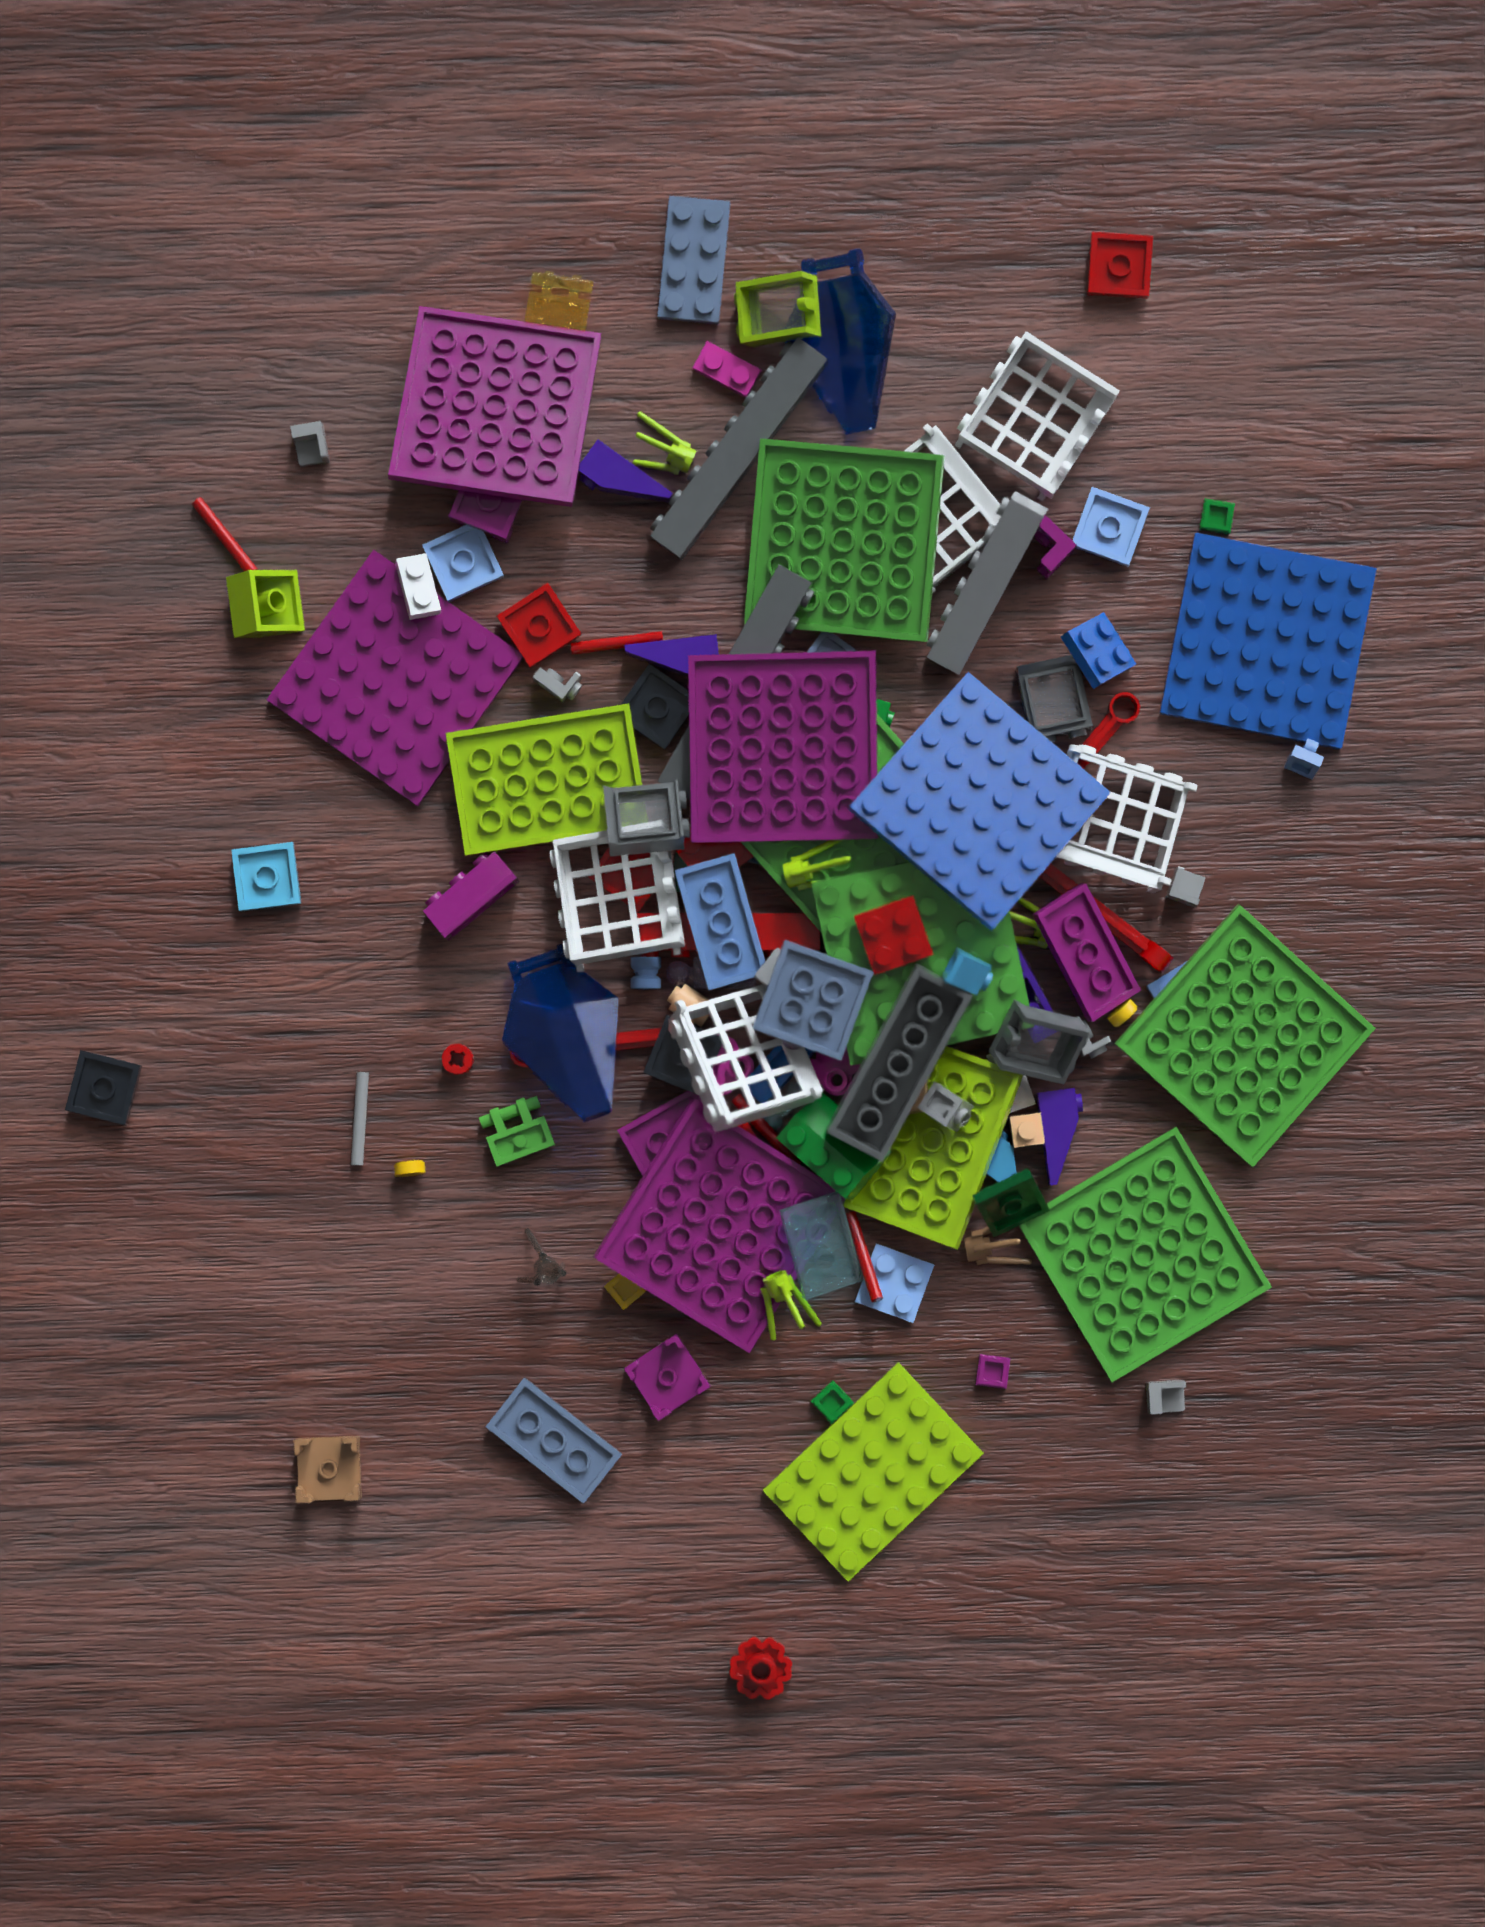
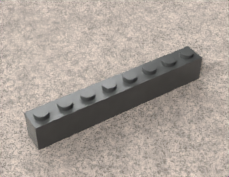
M797 337L794 343L791 341L786 343L779 354L782 358L775 368L771 365L761 378L763 385L757 393L752 390L742 403L745 409L739 417L732 416L724 427V430L727 432L720 442L715 440L706 451L705 455L708 458L702 467L697 464L687 477L690 483L684 491L679 489L668 503L672 506L665 516L660 514L651 525L650 529L653 531L650 535L651 538L681 561L757 461L760 438H774L829 364L825 356L799 337Z
M778 565L729 654L781 653L784 645L780 643L786 633L791 635L800 620L796 617V614L801 606L806 608L815 593V591L811 590L814 583L784 566ZM688 726L658 782L670 783L678 780L679 791L685 790L686 798L691 800L690 730Z

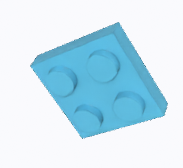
M294 842L231 850L238 909L240 912L301 904Z

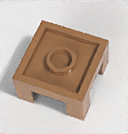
M360 1436L312 1437L294 1440V1454L297 1456L298 1468L296 1503L341 1499L343 1501H357L362 1498Z

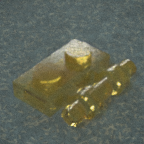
M545 271V273L533 272L531 284L543 286L541 293L529 291L525 322L586 331L590 300L580 299L579 294L580 291L592 293L594 281L584 280L582 276L572 275V278L558 276L552 271ZM553 287L569 289V297L553 295Z

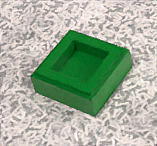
M1205 498L1199 530L1229 535L1235 503Z
M834 1380L811 1400V1403L831 1424L854 1404L853 1400Z

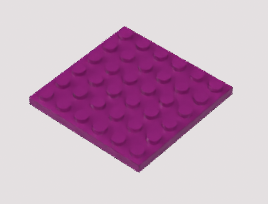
M419 306L389 467V480L573 507L602 333Z
M373 549L266 700L413 804L419 806L450 763L446 733L474 729L521 663L523 656L518 650L438 594L441 607L439 615L410 620L396 565Z
M876 651L688 655L692 843L879 839V836L848 810L849 806L878 774Z
M691 1098L593 1258L750 1353L768 1324L764 1297L760 1288L765 1286L763 1279L775 1272L785 1270L788 1275L791 1274L793 1281H795L845 1198L822 1178L741 1127L734 1126L715 1132L712 1124L708 1123L704 1116V1105ZM771 1298L774 1314L781 1302H775V1299Z

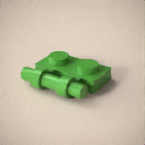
M537 1096L526 1100L524 1097L515 1100L516 1104L500 1110L496 1107L489 1110V1114L479 1117L483 1129L495 1125L497 1134L486 1137L497 1167L555 1145L545 1116L533 1120L530 1111L541 1107ZM521 1115L523 1124L506 1129L504 1121Z

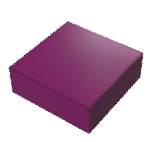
M979 1354L975 1385L1007 1389L1011 1358Z

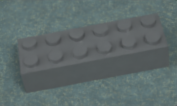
M915 963L827 1126V1132L883 1162L968 1006L972 994L945 982L943 977Z

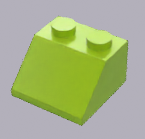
M247 570L226 577L234 638H260L305 631L297 570Z

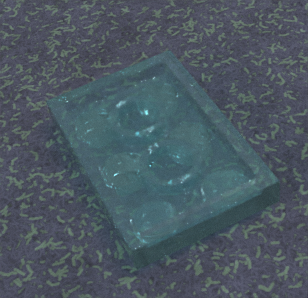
M837 1191L779 1210L804 1299L808 1300L864 1281L842 1198Z

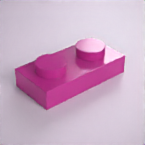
M709 341L705 343L692 367L694 371L745 398L750 393L761 373V369Z

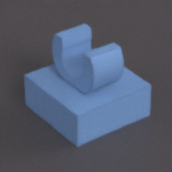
M1307 738L1303 747L1295 745L1287 758L1284 768L1313 779L1324 759L1323 756L1315 753L1319 743Z

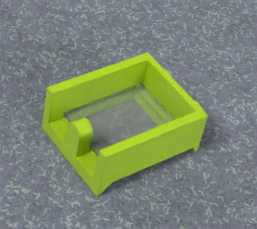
M797 271L736 282V292L734 294V303L738 310L736 332L741 344L757 347L795 340L797 337L800 339L821 337L817 276L804 271Z

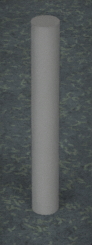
M357 1072L351 1165H363L369 1081V1073Z

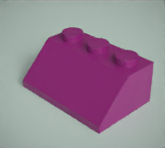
M495 851L490 855L487 852L483 853L472 863L475 866L474 869L466 875L463 871L449 882L451 886L449 890L443 895L438 891L425 902L428 907L423 912L448 941L520 882Z

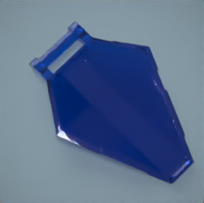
M860 248L851 249L847 254L818 260L808 258L803 259L801 262V270L815 276L817 272L846 266L850 267L851 275L817 281L821 337L801 338V340L828 359L829 364L812 386L829 413H834L844 429L845 435L876 429L896 319V312L865 274L863 267L864 256ZM797 304L785 329L803 326L802 311L798 309Z
M563 943L556 945L557 949L520 962L513 960L507 963L514 983V989L502 1042L533 1071V1074L565 1106L568 1105L583 1122H587L612 1112L619 998L587 973L577 972L576 965L570 961V958L565 957ZM560 960L562 962V964H555L553 966L526 975L524 978H522L521 974L529 972L531 970L546 966L548 964Z

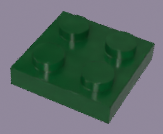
M1028 1168L1014 1173L1009 1178L992 1186L985 1187L980 1192L972 1195L993 1237H997L1050 1211Z

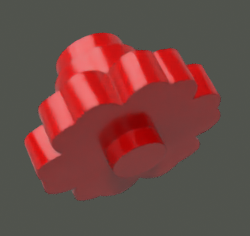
M752 1636L747 1641L741 1642L738 1646L739 1654L733 1655L730 1658V1677L738 1680L737 1690L750 1699H755L761 1694L764 1699L769 1700L775 1695L781 1694L784 1689L783 1682L790 1680L792 1677V1660L784 1656V1645L776 1642L772 1637H767L761 1642L758 1637Z

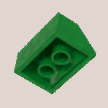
M822 1092L820 1099L808 1103L795 1114L776 1139L845 1199H854L892 1154V1151L889 1149L882 1162L828 1133L827 1126L838 1104Z

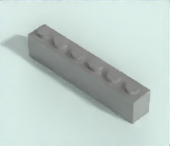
M1016 491L1010 500L1004 497L996 512L997 515L1001 516L997 525L990 524L982 538V541L987 543L982 553L976 550L968 565L969 568L973 569L969 578L962 577L954 591V594L959 596L954 606L948 603L940 620L945 622L941 631L939 632L935 629L926 646L931 648L927 658L958 675L961 673L1048 510L1046 507Z

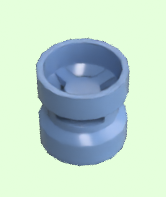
M631 957V968L635 973V976L631 978V989H661V979L656 976L661 968V958Z

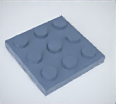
M784 940L752 1028L841 1060L873 971Z

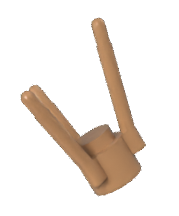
M988 1227L971 1231L972 1236L964 1238L968 1262L976 1261L977 1265L986 1263L1032 1264V1260L1026 1258L989 1257L988 1255H992V1249L1018 1245L1020 1240L1011 1239L990 1243L989 1236L983 1237L991 1233Z

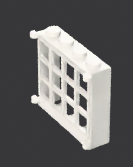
M1025 332L1022 338L1016 336L1006 352L1011 355L1006 363L999 362L992 372L990 378L994 382L987 390L983 387L976 397L974 404L977 405V408L972 416L966 413L957 427L961 433L955 446L959 449L963 443L970 446L1039 490L1041 493L1038 499L1043 501L1046 496L1052 499L1115 401L1119 390L1030 333ZM1028 347L1048 359L1036 378L1017 366ZM1053 363L1072 375L1061 393L1041 382ZM1012 372L1032 383L1021 402L1001 390ZM1077 379L1097 390L1085 409L1066 397ZM1037 387L1057 399L1045 418L1026 406ZM997 396L1016 408L1005 426L985 415ZM1061 403L1081 415L1070 433L1050 422ZM1021 412L1040 423L1030 442L1010 431ZM981 420L1001 432L992 447L972 435ZM1046 427L1066 439L1054 458L1034 446ZM1006 436L1025 448L1016 463L997 451ZM1030 452L1049 463L1041 478L1021 467Z
M926 424L922 427L926 434L905 451L918 452L926 445L932 454L945 455L944 469L956 482L953 487L941 495L940 510L952 525L937 536L936 551L948 566L934 576L932 593H934L936 585L973 557L976 550L980 551L987 544L982 541V538L975 542L963 528L962 524L977 512H980L989 524L996 526L1001 516L996 514L1000 506L999 502L936 425L931 428L929 424ZM961 489L974 504V507L957 520L943 502ZM957 530L969 544L970 548L953 561L939 543Z
M1071 744L1066 755L1077 763L1078 759H1082L1099 765L1096 780L1102 784L1106 768L1127 775L1121 795L1111 792L1107 797L1119 802L1113 823L1091 816L1082 826L1078 842L1070 840L1056 857L1064 859V863L1070 866L1082 865L1092 868L1093 873L1105 876L1110 874L1120 877L1122 882L1134 885L1138 883L1148 886L1147 892L1150 893L1161 891L1163 885L1170 886L1172 879L1165 877L1166 869L1188 791L1196 792L1198 785L1191 782H1182L1183 778L1176 774L1165 773V775L1154 773V768L1145 764L1137 763L1136 766L1125 763V758L1118 755L1107 754V757L1096 754V749L1093 747ZM1133 776L1154 783L1148 804L1128 798ZM1161 785L1175 790L1170 811L1155 806ZM1126 804L1146 811L1141 832L1120 826ZM1153 813L1167 817L1162 839L1147 834ZM1090 823L1111 830L1105 851L1084 845ZM1118 832L1138 839L1133 860L1112 854ZM1145 841L1160 846L1154 867L1140 863Z
M662 820L622 827V835L668 831L667 826ZM607 830L553 840L554 849L550 850V860L552 867L557 868L558 879L554 880V888L557 898L562 900L563 909L558 911L561 928H566L567 940H563L565 957L570 958V961L576 965L577 972H584V964L664 949L673 948L674 955L681 954L680 947H685L671 851L650 852V858L629 861L628 855H621L622 863L600 867L597 845L609 843ZM591 847L593 868L572 872L569 850ZM652 864L655 886L633 890L630 868ZM623 870L626 891L604 895L601 874ZM595 875L598 896L576 900L573 879ZM656 893L659 915L637 918L634 897ZM628 898L631 920L609 923L606 902ZM599 903L602 925L580 929L577 907ZM661 921L663 938L641 942L638 925ZM632 927L634 943L612 947L610 930ZM603 932L605 948L583 952L581 936Z
M764 984L687 1007L683 1000L676 1001L677 1009L668 1020L670 1034L677 1040L681 1050L680 1057L685 1067H688L692 1076L694 1092L700 1095L704 1105V1116L707 1122L712 1124L715 1132L812 1103L822 1096V1087L805 1047L780 1038L759 1043L756 1033L752 1028L756 1015L748 1017L743 1004L763 999L767 988ZM736 1006L741 1020L722 1025L717 1012ZM710 1014L715 1027L696 1033L691 1019ZM744 1026L752 1046L733 1051L726 1031ZM718 1034L726 1054L707 1060L700 1039ZM782 1045L790 1065L771 1070L763 1050ZM756 1053L764 1073L745 1078L737 1058ZM730 1061L738 1081L718 1086L710 1066ZM793 1072L801 1092L782 1097L774 1077ZM767 1079L775 1100L756 1105L748 1085ZM741 1088L749 1108L730 1113L722 1093Z

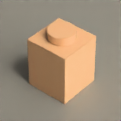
M1041 1113L1008 1117L1013 1148L1045 1144Z

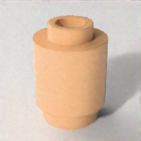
M684 984L682 988L676 986L667 1001L671 1003L669 1010L674 1013L677 1009L676 1001L683 1000L687 1007L710 999ZM710 1014L691 1019L692 1024L702 1027Z

